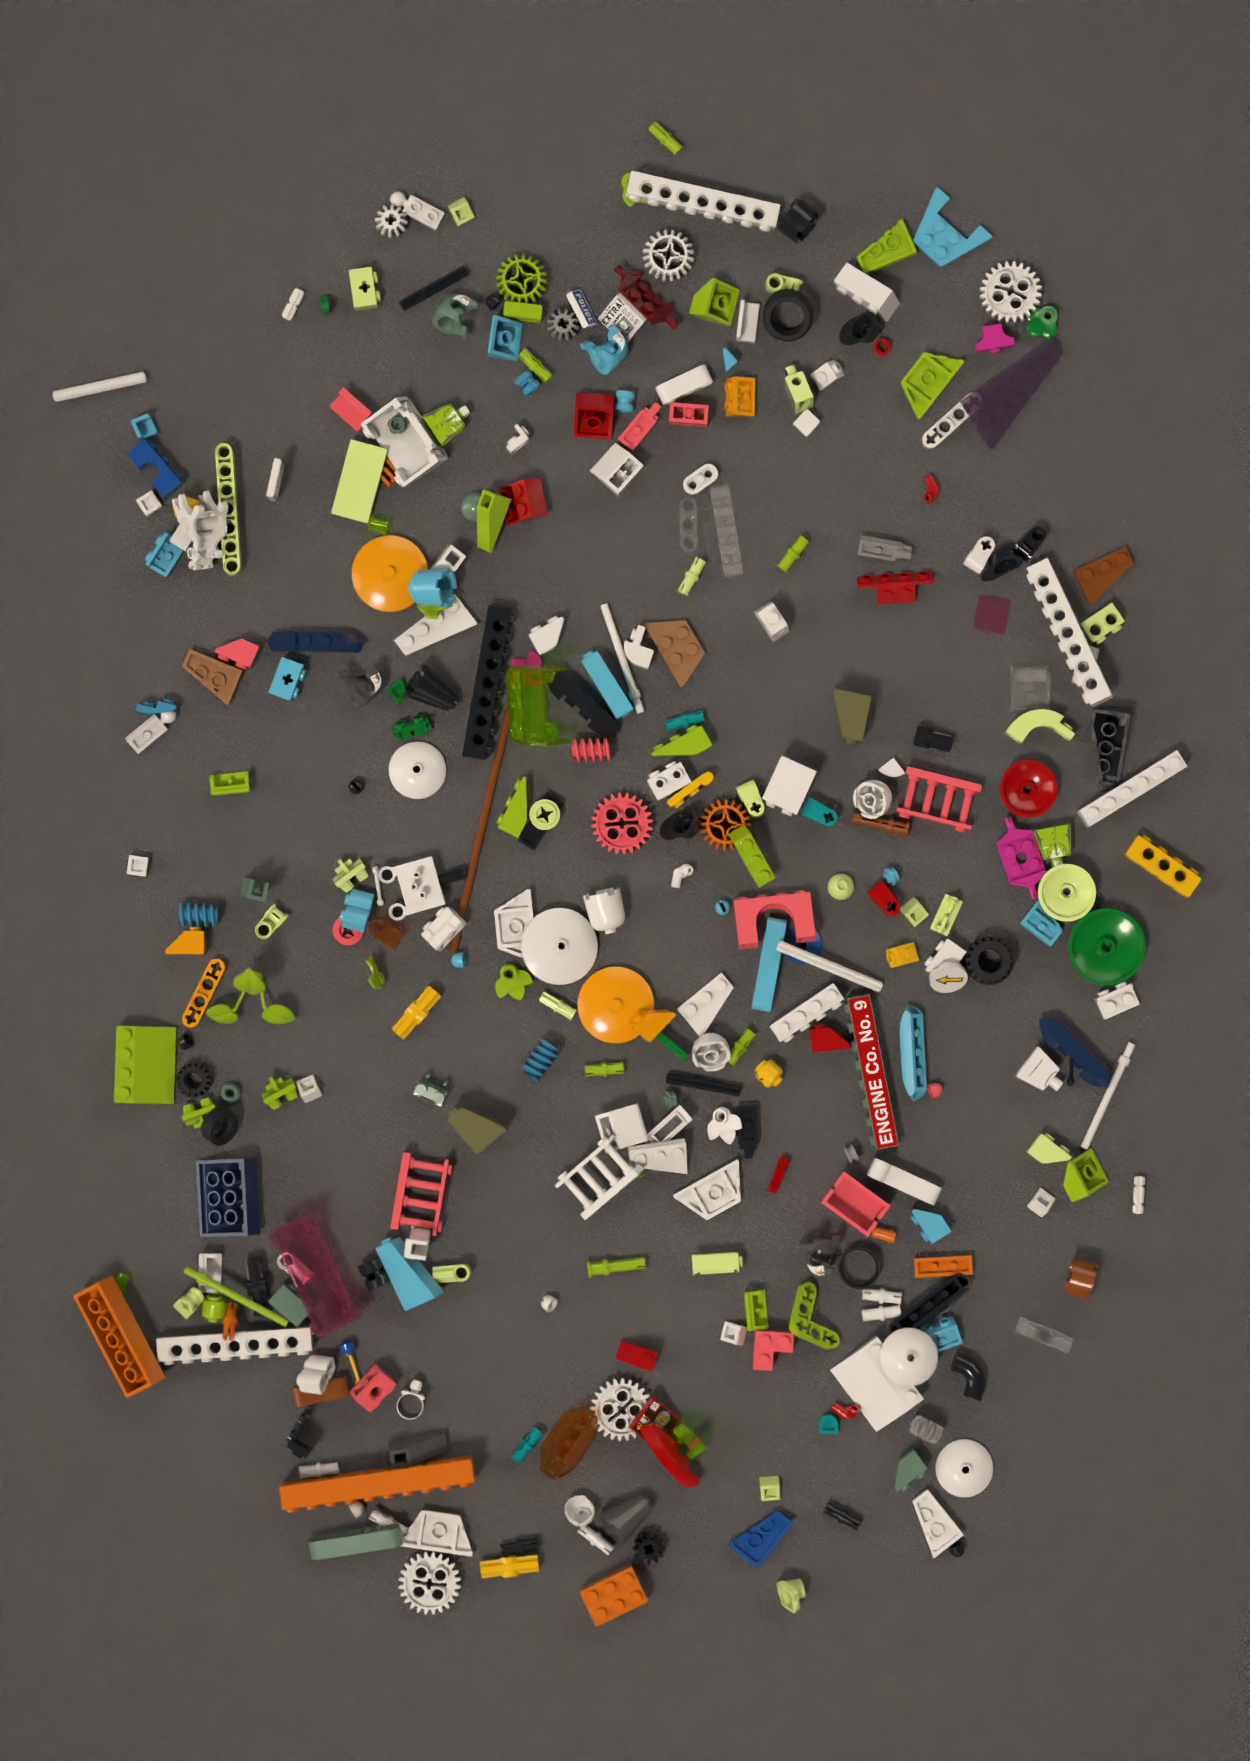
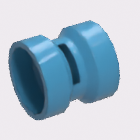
M526 370L514 381L518 387L523 389L526 397L541 385L538 380L533 379L532 373L529 370Z

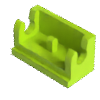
M249 771L210 775L211 795L220 796L251 792Z
M765 1289L744 1291L747 1330L754 1331L769 1328Z

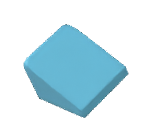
M724 348L722 355L727 374L737 365V360L727 348Z

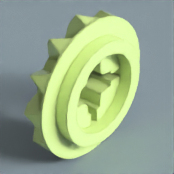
M542 799L532 805L529 813L530 820L536 828L549 830L557 825L560 819V810L553 801ZM541 807H543V809H545L546 812L553 811L552 813H550V815H548V823L544 818L537 819V817H539V815L542 814Z

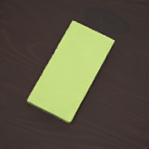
M350 440L331 514L369 524L388 449Z

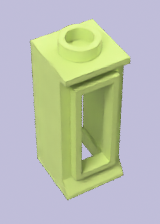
M738 1252L692 1255L693 1275L698 1272L700 1274L731 1273L735 1269L739 1272V1268L743 1267L742 1256H738Z

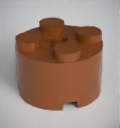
M1076 1258L1075 1261L1071 1260L1069 1272H1072L1071 1280H1066L1064 1291H1068L1067 1295L1090 1301V1297L1087 1294L1088 1292L1092 1293L1097 1273L1093 1269L1094 1266L1098 1267L1099 1263Z

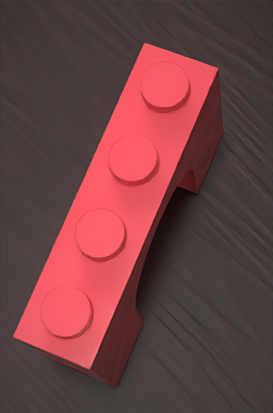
M799 890L794 892V894L781 892L775 894V896L758 895L756 898L739 897L737 900H734L739 950L758 948L756 922L762 913L770 909L783 910L790 915L794 923L796 943L813 942L816 940L810 892Z

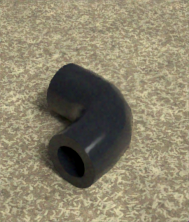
M957 1352L954 1356L951 1370L962 1374L966 1379L963 1395L981 1401L985 1388L983 1370L975 1360Z

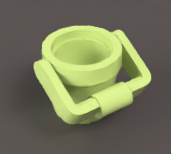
M801 1579L777 1582V1591L781 1605L792 1613H796L800 1609V1599L806 1597Z

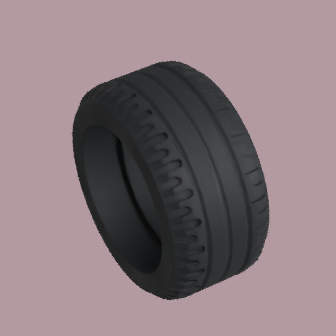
M784 289L773 293L767 299L763 308L762 318L764 327L772 337L780 341L792 342L802 338L810 330L813 321V308L809 299L803 293L794 289ZM784 302L797 304L804 312V320L794 328L778 326L771 316L772 310L777 305Z

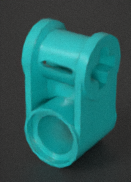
M808 797L800 812L804 817L827 827L835 825L838 819L834 810ZM832 813L834 821H829L828 823H826V818L824 817V815Z

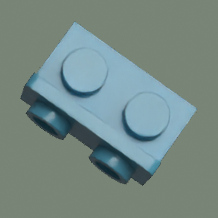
M953 1316L943 1317L933 1323H927L919 1329L929 1335L934 1341L937 1352L963 1343Z

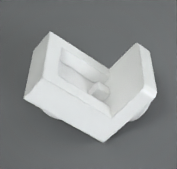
M831 360L810 374V376L821 391L837 379L843 377L844 373L842 372L841 365L835 360Z

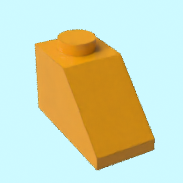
M189 927V931H184L165 950V954H206V931H201V927Z
M668 1009L641 1010L633 1015L629 1025L644 1040L650 1043L676 1014Z

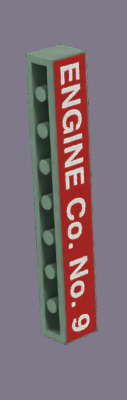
M870 994L847 998V1003L843 1004L845 1014H849L850 1022H847L849 1033H853L854 1040L851 1041L852 1051L857 1053L858 1059L854 1060L856 1071L861 1073V1078L858 1079L860 1090L864 1089L865 1097H862L864 1109H868L869 1116L865 1117L867 1127H871L872 1135H869L871 1147L875 1146V1150L899 1146Z

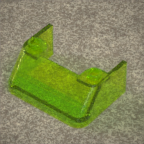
M549 664L512 666L507 669L509 735L513 742L543 747L570 743V739L557 737L558 729L553 722L547 721L545 684L552 683L555 672L566 671V666Z

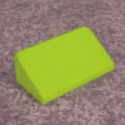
M505 301L503 317L514 321L541 323L543 307L537 304Z

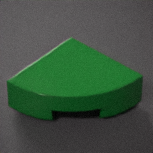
M327 295L321 296L320 305L323 315H329L331 313Z
M401 678L386 690L398 705L401 704L405 697L403 695L405 693V685Z

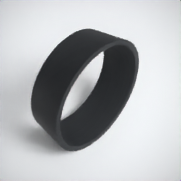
M855 1247L843 1254L839 1261L838 1271L840 1278L847 1286L860 1290L869 1288L878 1280L881 1265L874 1252L864 1247ZM855 1250L869 1253L876 1263L874 1277L862 1285L850 1283L842 1273L843 1259L847 1254Z

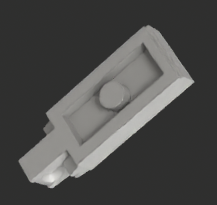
M861 535L857 554L890 561L900 558L910 559L912 546L897 541Z

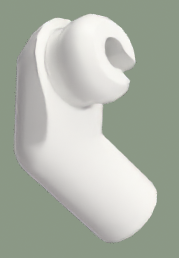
M683 864L676 868L673 872L671 887L680 888L682 879L692 875L693 867L689 864Z

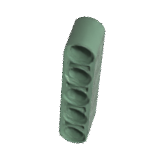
M393 1523L316 1535L308 1539L311 1558L313 1560L396 1548L403 1545V1539L399 1524Z

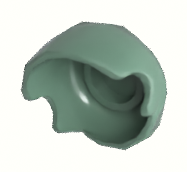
M480 492L466 494L461 501L463 516L472 522H477V505L482 494Z

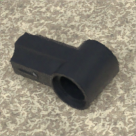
M917 726L913 745L950 752L954 736L935 732L927 727Z

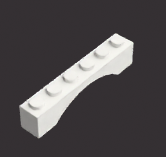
M1178 750L1078 810L1077 813L1088 828L1186 768L1187 765Z

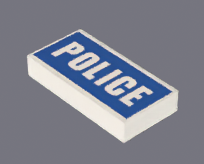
M581 290L571 291L566 294L583 329L598 324Z

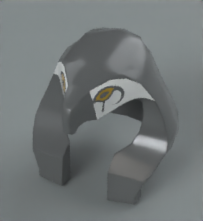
M376 666L368 667L366 672L356 673L343 669L337 673L339 680H345V692L351 704L357 709L370 703L383 690L381 673Z
M834 1235L830 1239L822 1236H807L799 1241L800 1256L809 1273L816 1276L832 1275L831 1259L835 1250L841 1245V1237Z

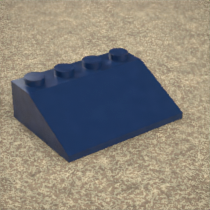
M257 1157L196 1160L200 1237L251 1236L261 1234Z

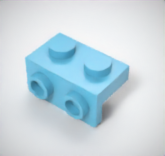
M167 532L159 535L155 542L157 546L154 551H150L145 558L147 561L145 565L168 578L184 550L170 542L172 536Z

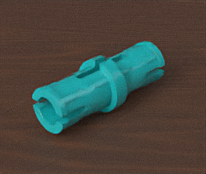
M702 710L688 714L682 713L681 716L665 720L668 732L682 727L689 728L690 725L705 722Z
M534 1426L528 1436L520 1441L521 1444L510 1457L520 1464L530 1451H533L534 1445L544 1433Z

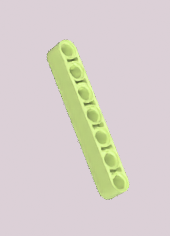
M221 443L215 449L218 501L226 502L227 505L233 506V512L226 515V524H233L235 526L234 532L226 533L221 540L223 568L228 575L237 576L242 571L234 451L227 443ZM224 448L230 451L227 457L220 456V451ZM225 467L231 469V473L228 476L221 475V470ZM230 486L232 487L231 494L223 495V488ZM230 543L236 544V550L232 553L226 550L227 545ZM231 562H235L238 565L237 569L233 572L228 571V565Z

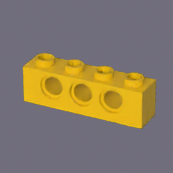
M1137 835L1123 855L1185 898H1189L1202 879L1198 876L1200 873L1191 867L1188 870L1183 866L1184 862L1179 858L1168 856V851L1163 847L1152 845V840L1147 836ZM1145 849L1152 851V858L1150 860L1145 859L1143 856ZM1161 860H1165L1168 863V868L1165 871L1159 868ZM1177 871H1181L1184 874V879L1181 882L1175 879Z

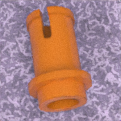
M876 1226L871 1237L887 1241V1244H889L890 1242L894 1243L896 1232L893 1229L890 1231Z

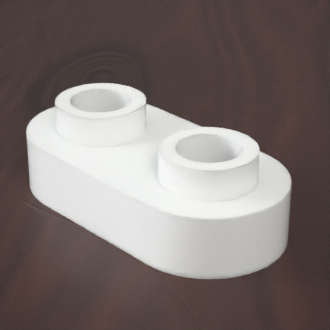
M705 464L690 474L683 482L685 492L690 495H696L715 482L718 477L717 468L712 464ZM710 471L712 476L710 478L705 477V472ZM691 482H694L696 484V488L691 489L689 487V484Z

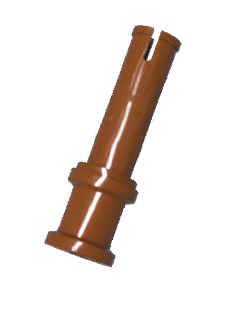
M853 811L851 820L852 824L884 830L889 835L893 833L902 835L903 838H907L910 825L909 821L904 823L896 821L894 818H889V820L879 817L869 819Z

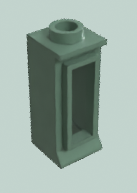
M244 878L240 897L265 902L269 883Z

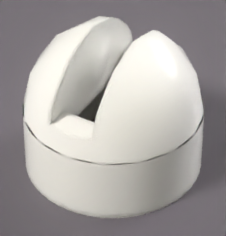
M546 1295L543 1297L544 1301H541V1306L547 1312H552L557 1306L558 1300L553 1296Z
M356 1501V1503L348 1505L355 1518L364 1513L365 1508L362 1502Z

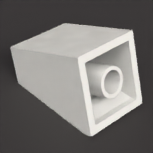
M781 756L762 797V800L765 801L764 805L772 809L775 806L782 809L781 813L790 817L793 814L797 815L817 771Z

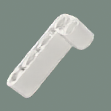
M875 1157L866 1174L934 1206L942 1190L941 1187Z

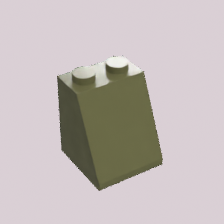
M834 688L831 696L841 740H844L845 744L850 746L861 744L872 696Z
M455 1107L448 1113L450 1117L447 1121L476 1155L507 1130L504 1125L465 1107L460 1109Z

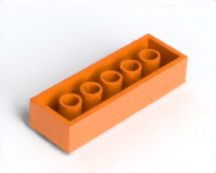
M112 1275L73 1295L126 1398L166 1378Z

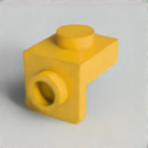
M914 942L886 950V958L890 968L919 961Z

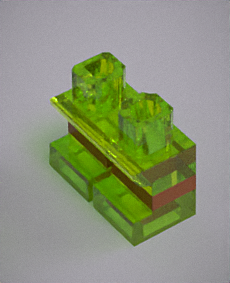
M683 1422L674 1428L673 1431L679 1437L677 1442L679 1444L685 1443L688 1446L689 1450L686 1451V1455L690 1460L706 1449L705 1443L693 1428L689 1430Z

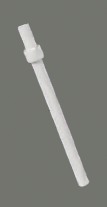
M607 603L600 605L630 691L628 693L630 700H633L636 712L640 714L644 712L640 700L641 694L639 689L636 688Z
M1128 1042L1123 1055H1120L1117 1061L1119 1064L1109 1083V1088H1107L1080 1147L1088 1150L1126 1066L1128 1067L1131 1061L1130 1056L1136 1045Z

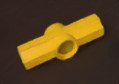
M428 986L420 997L414 1000L404 1011V1015L393 1026L392 1030L404 1040L414 1027L419 1025L429 1014L428 1011L441 998V995L431 986Z
M517 1555L500 1557V1559L480 1561L481 1577H514L522 1573L538 1572V1555L518 1557Z

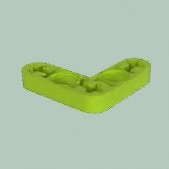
M812 1282L802 1283L798 1286L789 1323L790 1332L826 1350L836 1348L840 1343L838 1334L810 1321L817 1294L816 1286ZM801 1304L806 1307L805 1314L800 1311ZM812 1329L817 1331L818 1336L816 1339L811 1334Z

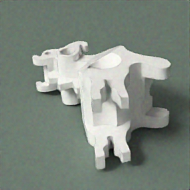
M204 491L203 495L198 496L201 505H195L193 511L187 503L185 494H180L178 498L172 499V504L177 514V521L193 541V547H189L187 550L189 559H192L188 566L189 569L193 570L213 568L212 559L222 558L223 556L222 550L218 549L217 544L227 533L226 515L228 505L226 502H219L217 506L209 491Z

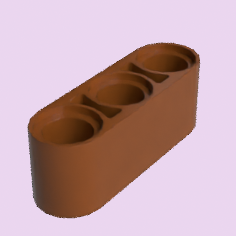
M346 1376L330 1379L322 1395L300 1392L299 1386L292 1388L296 1408L350 1396Z

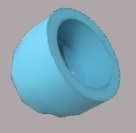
M726 900L718 901L715 905V911L719 915H726L730 911L729 902ZM720 903H723L726 909L725 912L722 911Z
M455 953L451 958L452 965L457 968H465V953Z

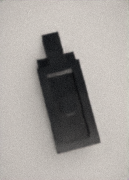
M757 1105L737 1106V1116L742 1122V1129L738 1130L739 1149H744V1159H752V1149H757L758 1144Z

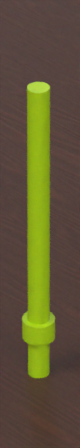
M186 1266L183 1272L196 1279L197 1283L205 1284L284 1327H286L289 1321L212 1280L202 1271L199 1273Z

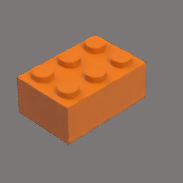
M632 1564L579 1589V1593L596 1627L648 1602V1597Z

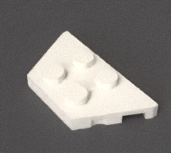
M531 889L525 890L494 910L498 949L521 958L522 935L528 923L533 919Z
M738 1159L673 1194V1197L706 1220L741 1202Z
M422 1509L402 1538V1547L471 1557L473 1554L461 1516L458 1514Z

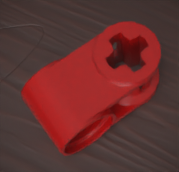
M882 880L866 892L887 916L891 917L899 913V901ZM888 903L891 905L896 904L895 912L887 910Z

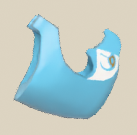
M615 326L607 328L609 332L606 343L595 345L593 342L585 341L580 344L581 349H586L595 368L605 375L614 370L628 354L627 342Z

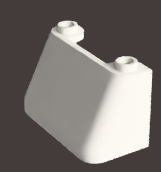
M407 397L394 398L361 423L362 431L367 438L376 439L382 448L388 449L387 456L396 468L394 479L402 487H407L448 460L446 452L414 404ZM393 416H401L402 419H405L407 425L402 434H392L389 431L388 421Z

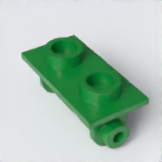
M422 714L416 715L408 721H397L391 726L395 741L399 740V742L412 738L410 731L414 730L417 737L432 730L428 715L423 716Z

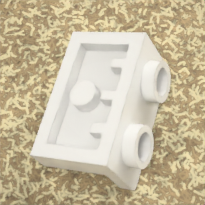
M1125 981L1116 985V989L1111 992L1107 989L1098 993L1099 997L1095 998V1001L1104 1020L1140 1005L1132 988V983L1127 984Z

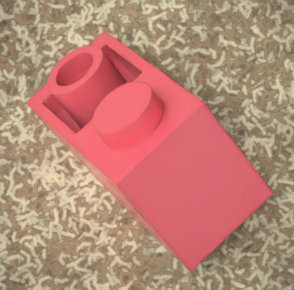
M239 639L216 648L215 653L219 654V659L226 662L229 659L235 661V666L246 670L247 667L252 669L261 648L244 639Z

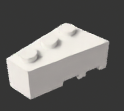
M849 263L844 265L834 280L838 292L845 296L846 294L849 295L857 304H862L886 322L900 304L893 290Z

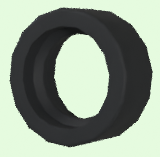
M224 1107L212 1109L207 1113L201 1124L202 1136L217 1146L228 1143L237 1131V1117ZM225 1118L222 1129L214 1135L216 1125Z

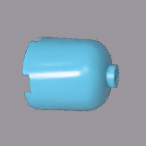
M449 569L418 570L413 574L408 583V591L411 598L419 605L450 607L455 600V597H452L453 589H457V582L454 573L449 572Z

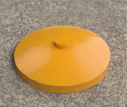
M381 536L369 541L357 553L352 566V581L359 597L370 607L382 612H399L415 604L408 591V583L415 572L421 569H428V565L420 549L411 541L399 536Z
M608 967L591 975L583 984L578 996V1014L583 1026L595 1038L608 1043H624L639 1036L629 1023L632 1021L631 1019L635 1013L641 1010H654V998L650 986L638 973L624 967Z

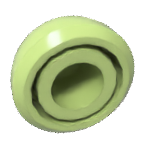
M836 874L828 882V892L836 900L848 899L854 891L853 880L846 874Z

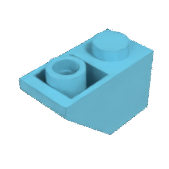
M915 1208L910 1210L912 1212L910 1218L915 1226L919 1224L923 1231L920 1234L925 1242L930 1241L933 1244L951 1232L940 1214Z

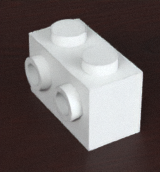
M674 761L665 766V771L660 773L657 770L648 775L650 779L647 780V783L657 801L691 783L681 762L677 764Z

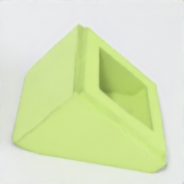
M461 198L448 205V209L458 226L474 218L465 198Z
M912 898L900 908V911L914 927L929 915L915 898Z
M760 1477L761 1501L780 1500L779 1477Z

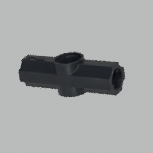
M262 1257L245 1259L248 1296H250V1300L269 1309L267 1301L268 1286L266 1277H264ZM252 1310V1317L263 1316L262 1314Z

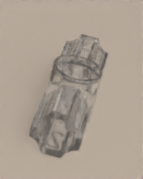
M1021 1316L1014 1332L1067 1354L1071 1350L1074 1338ZM1042 1330L1049 1332V1337L1046 1340L1039 1338Z

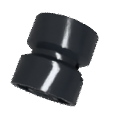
M380 1257L358 1266L361 1276L366 1278L364 1283L368 1291L390 1282L387 1272L383 1271L384 1266Z

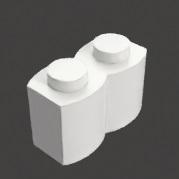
M314 1354L309 1356L308 1360L304 1363V1369L297 1376V1385H299L300 1392L320 1395L324 1393L328 1381L335 1371L336 1366L333 1357Z

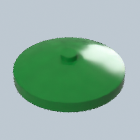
M1098 909L1080 918L1072 928L1068 939V955L1074 969L1087 981L1098 985H1115L1132 977L1141 966L1145 955V939L1137 922L1126 913L1116 909Z

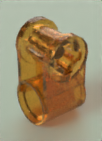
M374 919L369 923V932L393 950L397 949L396 945L400 939L405 937L403 932L380 919ZM379 922L382 924L383 929L380 933L372 931L373 923ZM394 934H396V936H395V938L393 939V941L390 942V940L392 939V937L394 936Z

